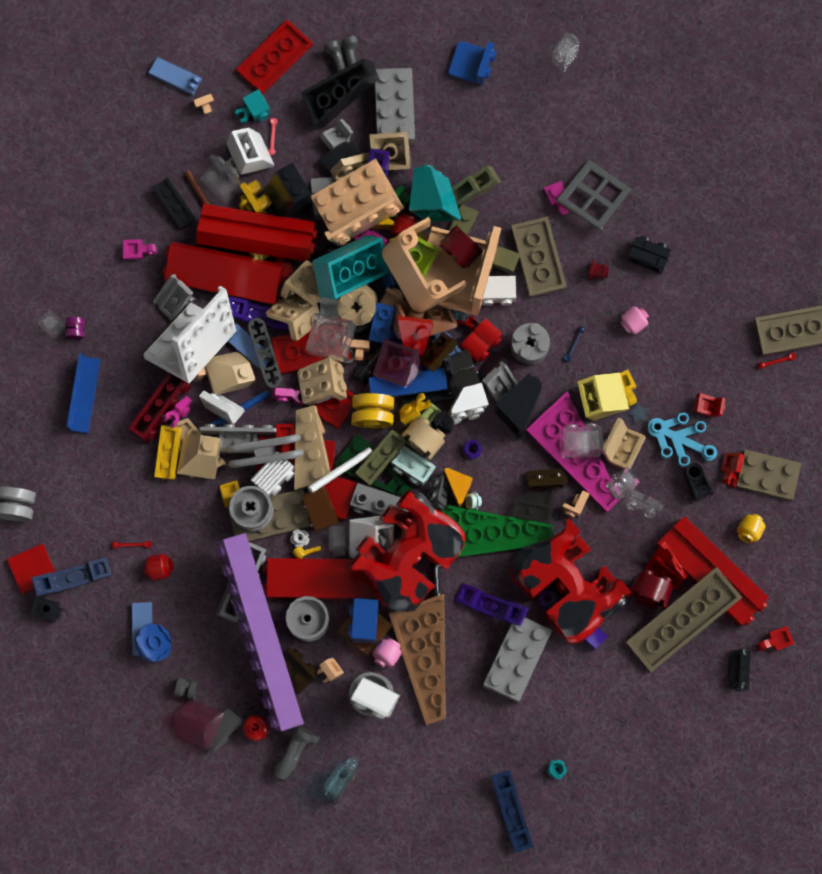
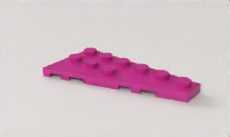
M567 391L529 426L526 432L607 513L620 501L621 497L612 479L609 477L605 465Z

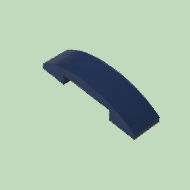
M107 557L83 565L32 577L31 580L36 597L92 583L110 577L112 574Z
M507 770L491 775L514 853L534 847L511 771Z

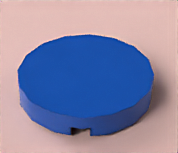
M149 623L141 627L135 635V648L144 660L159 662L170 654L172 639L169 632L163 626Z

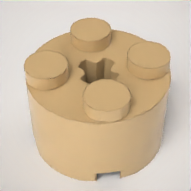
M366 284L341 296L337 309L342 321L355 326L369 323L375 314L376 303H378L377 294Z
M421 416L420 419L415 418L401 437H406L408 439L406 444L419 455L423 456L426 454L428 455L426 459L431 460L445 443L443 439L445 434L439 429L434 430L429 426L430 422Z

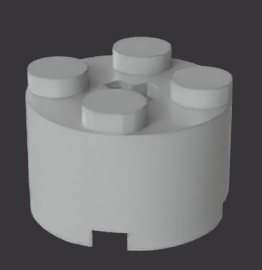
M527 323L518 327L513 333L511 352L514 358L526 365H536L542 362L550 346V338L547 331L538 323ZM527 342L534 343L533 347L527 345Z

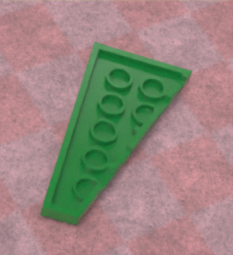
M446 505L445 510L442 511V513L458 523L465 532V545L456 558L522 549L525 546L549 540L554 536L551 524L506 517Z

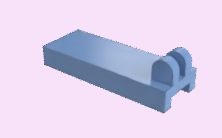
M158 57L149 71V75L193 96L202 81L201 77Z
M236 323V332L227 342L261 371L251 336ZM259 343L257 344V347H258L259 349H261V350H264V349H265V348H264L262 345H260ZM264 359L263 366L267 367L272 359Z
M152 602L132 603L133 656H140L134 642L137 631L141 627L153 623Z

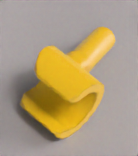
M302 546L294 549L293 554L296 558L302 559L310 553L321 551V546L305 551Z

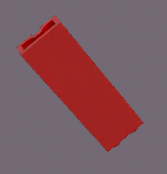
M203 204L197 228L196 244L309 261V256L314 254L315 244L312 241H316L318 230H314L315 222Z
M173 242L166 248L165 257L168 260L167 265L164 264L162 275L165 276L164 282H167L169 277L175 274L176 278L188 287L219 293L218 288L221 286L227 290L228 295L270 304H276L278 301L284 264Z
M685 516L656 544L658 549L663 542L669 546L687 573V577L695 584L717 567L742 596L739 601L725 611L739 627L743 624L748 626L754 619L752 615L757 610L761 612L768 605L766 601L769 597Z
M268 558V562L264 563V575H267V583H263L264 594H267V599L296 600L309 596L315 597L318 600L354 601L355 598L380 601L370 584V579L360 570L352 571L347 568L353 559Z

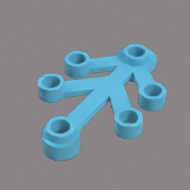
M680 413L678 417L666 421L654 418L649 422L648 432L650 435L657 437L663 458L668 459L673 454L672 448L667 446L665 436L672 439L679 458L678 464L681 467H686L690 463V458L685 454L682 444L701 453L705 461H712L717 456V450L714 446H704L686 437L695 433H703L706 430L705 422L698 421L694 426L676 432L668 428L678 424H687L689 421L688 414ZM680 416H685L686 421H680ZM659 424L661 429L656 430L654 425ZM697 425H703L704 429L698 430ZM663 450H669L670 455H664ZM706 450H712L713 455H707ZM681 458H686L687 463H681Z

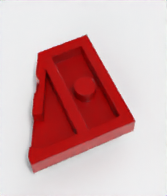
M397 315L405 354L422 356L434 325L433 321Z
M665 542L661 544L645 566L655 576L670 578L674 590H677L687 577V573Z

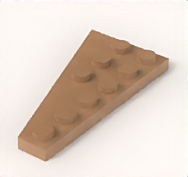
M444 594L422 601L415 611H394L389 613L426 725L446 719Z

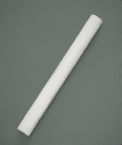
M368 447L308 486L311 493L315 492L369 457L373 451Z

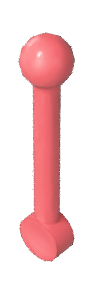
M276 118L270 120L272 125L270 149L268 150L270 155L275 154V126L278 123Z

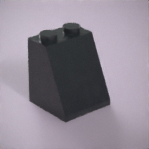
M293 162L277 170L262 193L266 194L271 200L270 208L275 216L295 218L313 208L311 193Z
M530 373L495 404L494 409L496 415L519 439L523 437L542 391V382L535 375L532 377Z

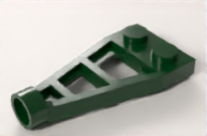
M357 434L334 463V466H341L368 447L372 451L375 448ZM361 462L344 472L349 477L365 483L355 475ZM389 465L384 470L391 476V481L385 485L375 480L371 485L398 497H402L406 490L411 491L412 489L399 478Z

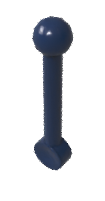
M580 326L578 328V334L568 354L564 356L566 362L571 361V355L581 334L585 332V327Z

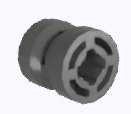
M179 677L174 696H185L188 700L194 701L199 682L193 680L189 682L185 678Z

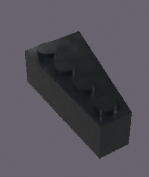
M363 58L301 92L314 126L324 128L379 79L373 61Z

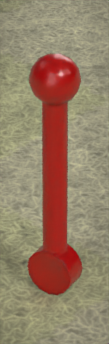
M790 353L787 357H783L766 363L760 362L758 364L759 369H764L765 366H769L786 360L794 361L796 359V355L794 353Z
M149 540L144 543H118L114 541L111 544L113 549L139 546L150 548L152 546Z

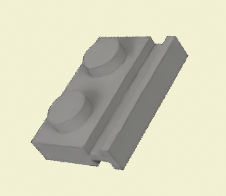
M174 274L169 277L153 303H157L159 309L172 321L177 318L193 295V292L181 280H178Z
M502 361L498 368L495 367L482 380L496 403L518 384L507 365Z

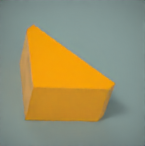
M446 468L444 469L445 477L458 507H461L473 478Z

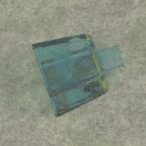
M348 757L344 764L339 762L322 787L321 795L337 805L356 776L354 770L359 763L352 757ZM340 775H343V776H345L346 778H345V779H341L339 776H340Z

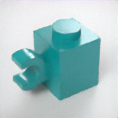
M259 89L243 98L245 107L235 111L236 116L240 114L245 115L244 118L240 119L241 124L247 123L250 115L254 122H261L266 120L271 114L270 107Z

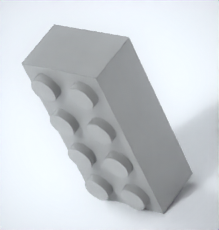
M412 68L376 69L379 79L375 81L377 134L407 132L409 146H415Z
M524 618L521 627L511 624L483 687L519 703L552 630L527 618Z

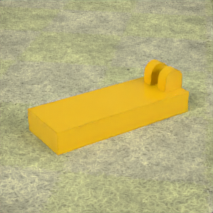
M161 426L154 477L175 480L182 428Z

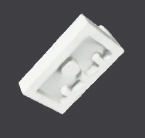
M203 391L199 395L206 409L233 425L245 412L244 408L221 394L215 395L214 393L209 394Z

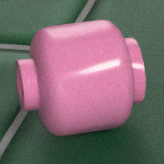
M633 306L621 315L622 321L620 323L629 334H637L648 325L646 318L649 315L643 308L638 309L636 306Z
M391 638L382 639L372 652L375 658L374 662L381 668L394 666L401 656L400 645Z

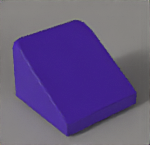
M598 627L584 641L595 651L608 636Z

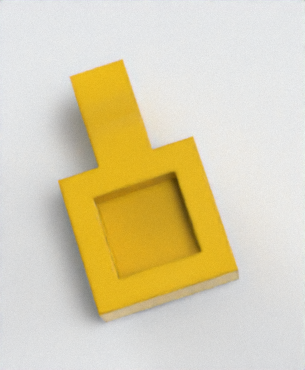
M629 370L621 372V378L627 402L631 406L637 403V399L632 391L636 388V384Z
M424 393L419 394L416 401L405 404L399 410L400 419L405 426L419 417L422 410L428 409L431 406L430 400L421 402L425 399Z

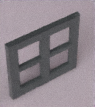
M589 160L556 200L596 229L602 231L603 226L632 189ZM590 171L603 179L595 191L582 183V180ZM607 183L621 191L612 203L599 194ZM576 188L589 196L581 208L568 200ZM593 200L607 209L599 220L585 212Z

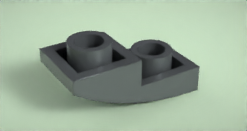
M228 708L201 737V741L213 752H216L229 740L228 736L242 724V719Z

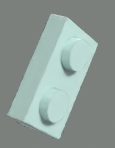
M406 446L401 449L396 458L391 462L393 471L401 476L405 474L409 477L408 480L416 486L419 484L424 486L436 468L435 465Z

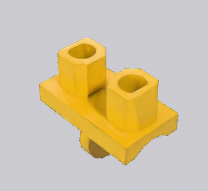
M257 180L249 184L245 182L240 184L239 186L245 195L240 197L242 202L239 204V208L241 210L251 212L255 210L257 213L266 214L265 209L272 202L266 194L259 198L256 196L257 193L263 190L261 184Z

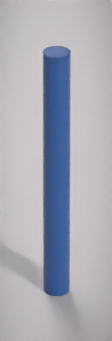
M266 389L239 406L246 411L268 398L270 394ZM219 417L208 424H214L215 427H218L227 421Z

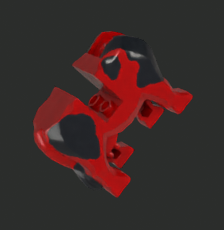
M406 490L395 505L407 511H400L397 507L390 504L379 518L385 523L398 524L402 529L400 537L392 542L388 550L385 551L379 543H375L373 538L366 535L355 550L358 553L347 568L352 571L360 570L370 579V584L383 605L397 611L412 612L419 607L424 597L435 587L432 582L415 570L412 565H416L422 558L421 554H423L436 566L448 570L465 545V532L451 517L434 509L423 494Z
M568 518L564 521L563 529L559 534L549 540L522 548L513 561L510 576L524 591L530 601L555 582L557 584L555 586L561 595L565 594L566 596L544 614V618L568 643L576 644L590 636L606 617L622 610L627 602L625 597L631 591L620 578L616 580L605 565L599 570L597 580L595 579L590 583L583 579L579 568L574 562L581 559L584 554L589 553L591 548L579 535L580 530Z

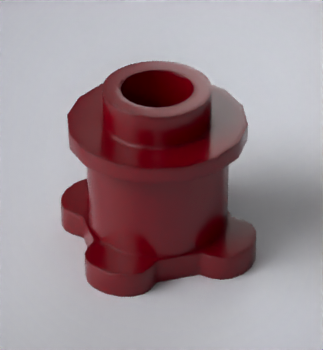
M592 259L588 280H591V277L601 279V281H603V278H608L610 267H606V263H594L595 260Z

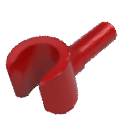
M472 316L466 320L455 319L457 324L467 326L471 332L476 329L474 324L478 325V322Z

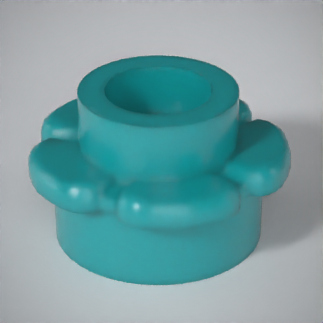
M553 760L548 765V774L551 777L553 776L554 779H561L567 772V767L562 760Z

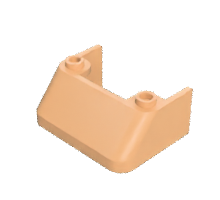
M429 217L402 231L382 250V257L410 307L416 313H423L465 290L467 286L465 280L450 289L446 287L443 281L438 279L426 283L411 257L409 250L417 245V234L430 227L431 220Z

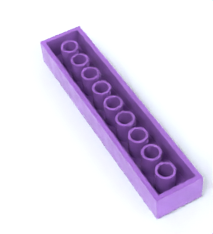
M244 533L218 541V546H215L218 557L222 558L224 564L221 565L223 575L227 576L229 584H227L228 592L234 597L233 608L235 613L239 614L241 620L238 622L240 631L245 633V648L252 656L250 664L252 670H256L258 676L256 678L257 687L259 690L262 689L264 696L261 698L262 704L265 709H268L270 715L267 716L269 726L273 727L274 730L283 731L304 724L247 535Z

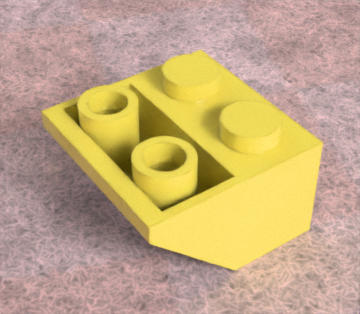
M621 373L594 375L577 381L586 418L596 421L629 410Z

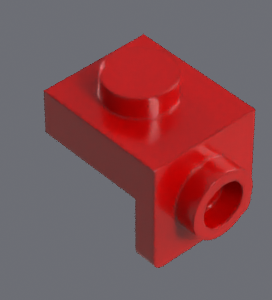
M702 393L696 394L693 408L694 413L710 418L723 415L725 410L724 397L715 398Z

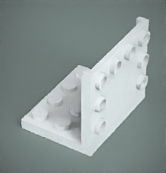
M220 286L218 288L219 293L204 309L190 303L143 354L144 358L183 381L190 383L236 332L227 290Z

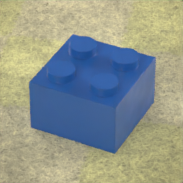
M354 598V604L350 603L349 615L350 618H353V623L348 625V637H351L353 643L376 644L378 600Z

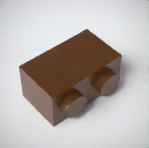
M326 486L319 488L313 493L308 492L302 495L303 499L300 500L302 507L308 511L310 516L307 518L311 528H315V531L339 522Z

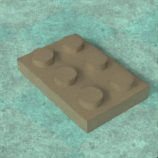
M745 449L742 469L738 475L736 487L793 501L801 463Z

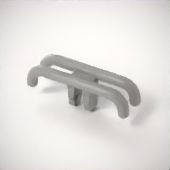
M300 434L227 445L226 451L228 453L253 449L255 452V457L230 460L229 467L238 468L301 457L304 454L302 449L275 454V446L300 441L301 436Z

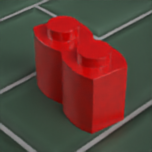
M485 318L462 342L460 349L476 363L480 360L483 362L490 354L488 351L492 347H498L502 342L501 337L503 333Z

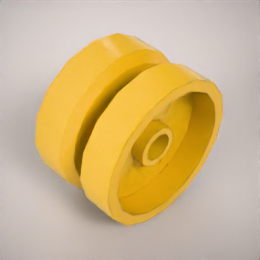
M375 393L358 394L352 397V408L357 410L352 413V425L374 429L393 426L394 416L389 411L394 409V397Z

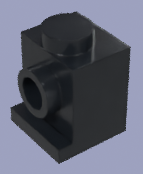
M35 597L30 615L56 623V620L61 617L63 608H61L59 602ZM45 606L50 607L49 612H44Z

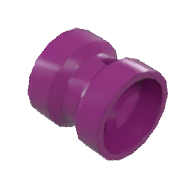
M67 317L66 325L68 328L65 331V338L72 340L84 339L83 326H85V319L82 317Z

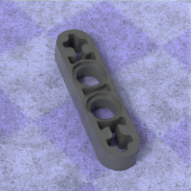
M254 318L249 322L248 327L265 384L272 390L275 387L280 388L282 377L266 325L262 319ZM255 323H258L259 326L262 325L260 327L261 335L266 334V336L258 337L256 329H252L255 327ZM261 340H265L268 343V347L264 350L257 347L258 342ZM271 358L274 363L271 367L267 368L263 366V360ZM273 371L275 379L279 378L275 385L272 382H268L271 380L269 373L265 374V372Z

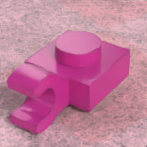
M562 181L544 187V192L550 205H557L561 216L568 214L567 210H569L556 200L565 190Z
M142 239L123 240L124 260H143V254L157 255L155 244L143 245Z
M275 387L271 391V399H277V402L286 403L292 399L295 404L304 405L302 400L298 398V395H301L300 390L295 391L294 389Z
M188 396L183 398L175 405L172 411L166 413L163 421L171 419L173 420L171 427H176L181 417L185 418L191 411L189 407L192 400Z

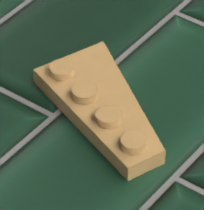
M314 405L296 410V434H300L301 439L295 442V450L302 449L304 454L301 457L295 458L294 490L307 488L330 473L317 407Z

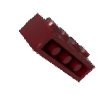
M168 373L130 425L129 431L146 444L149 440L152 441L158 433L156 430L159 426H163L167 422L163 421L166 413L174 409L175 405L180 402L179 399L183 394L186 395L191 388V382L187 383Z

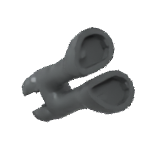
M349 36L341 41L348 66L356 63L355 48L358 45L357 37ZM338 41L327 42L323 46L324 50L333 58L336 70L339 72L345 68L340 43Z
M295 726L281 760L275 765L274 776L280 780L292 778L303 748L308 743L317 744L320 737L301 726Z

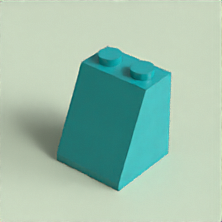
M431 165L415 167L409 211L423 220L429 217L431 222L459 221L461 216L449 178L444 176L442 172L435 170Z

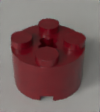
M457 225L440 241L441 244L439 245L450 256L453 254L455 256L453 260L463 269L465 267L468 268L483 253V250Z
M642 569V572L637 573L629 598L635 597V602L645 607L656 610L657 606L662 607L661 610H665L673 590L672 580L666 576H655L653 572Z

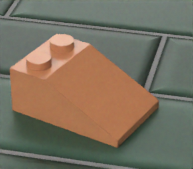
M394 300L393 306H395L392 327L399 339H401L397 315L432 320L434 325L430 336L457 327L455 318L449 308L436 305L423 313H416L412 310L408 301Z

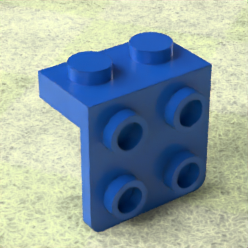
M463 41L458 42L449 69V75L484 85L485 78L489 79L491 73L490 63L491 61L494 62L497 51H494L495 44L487 42L486 48Z

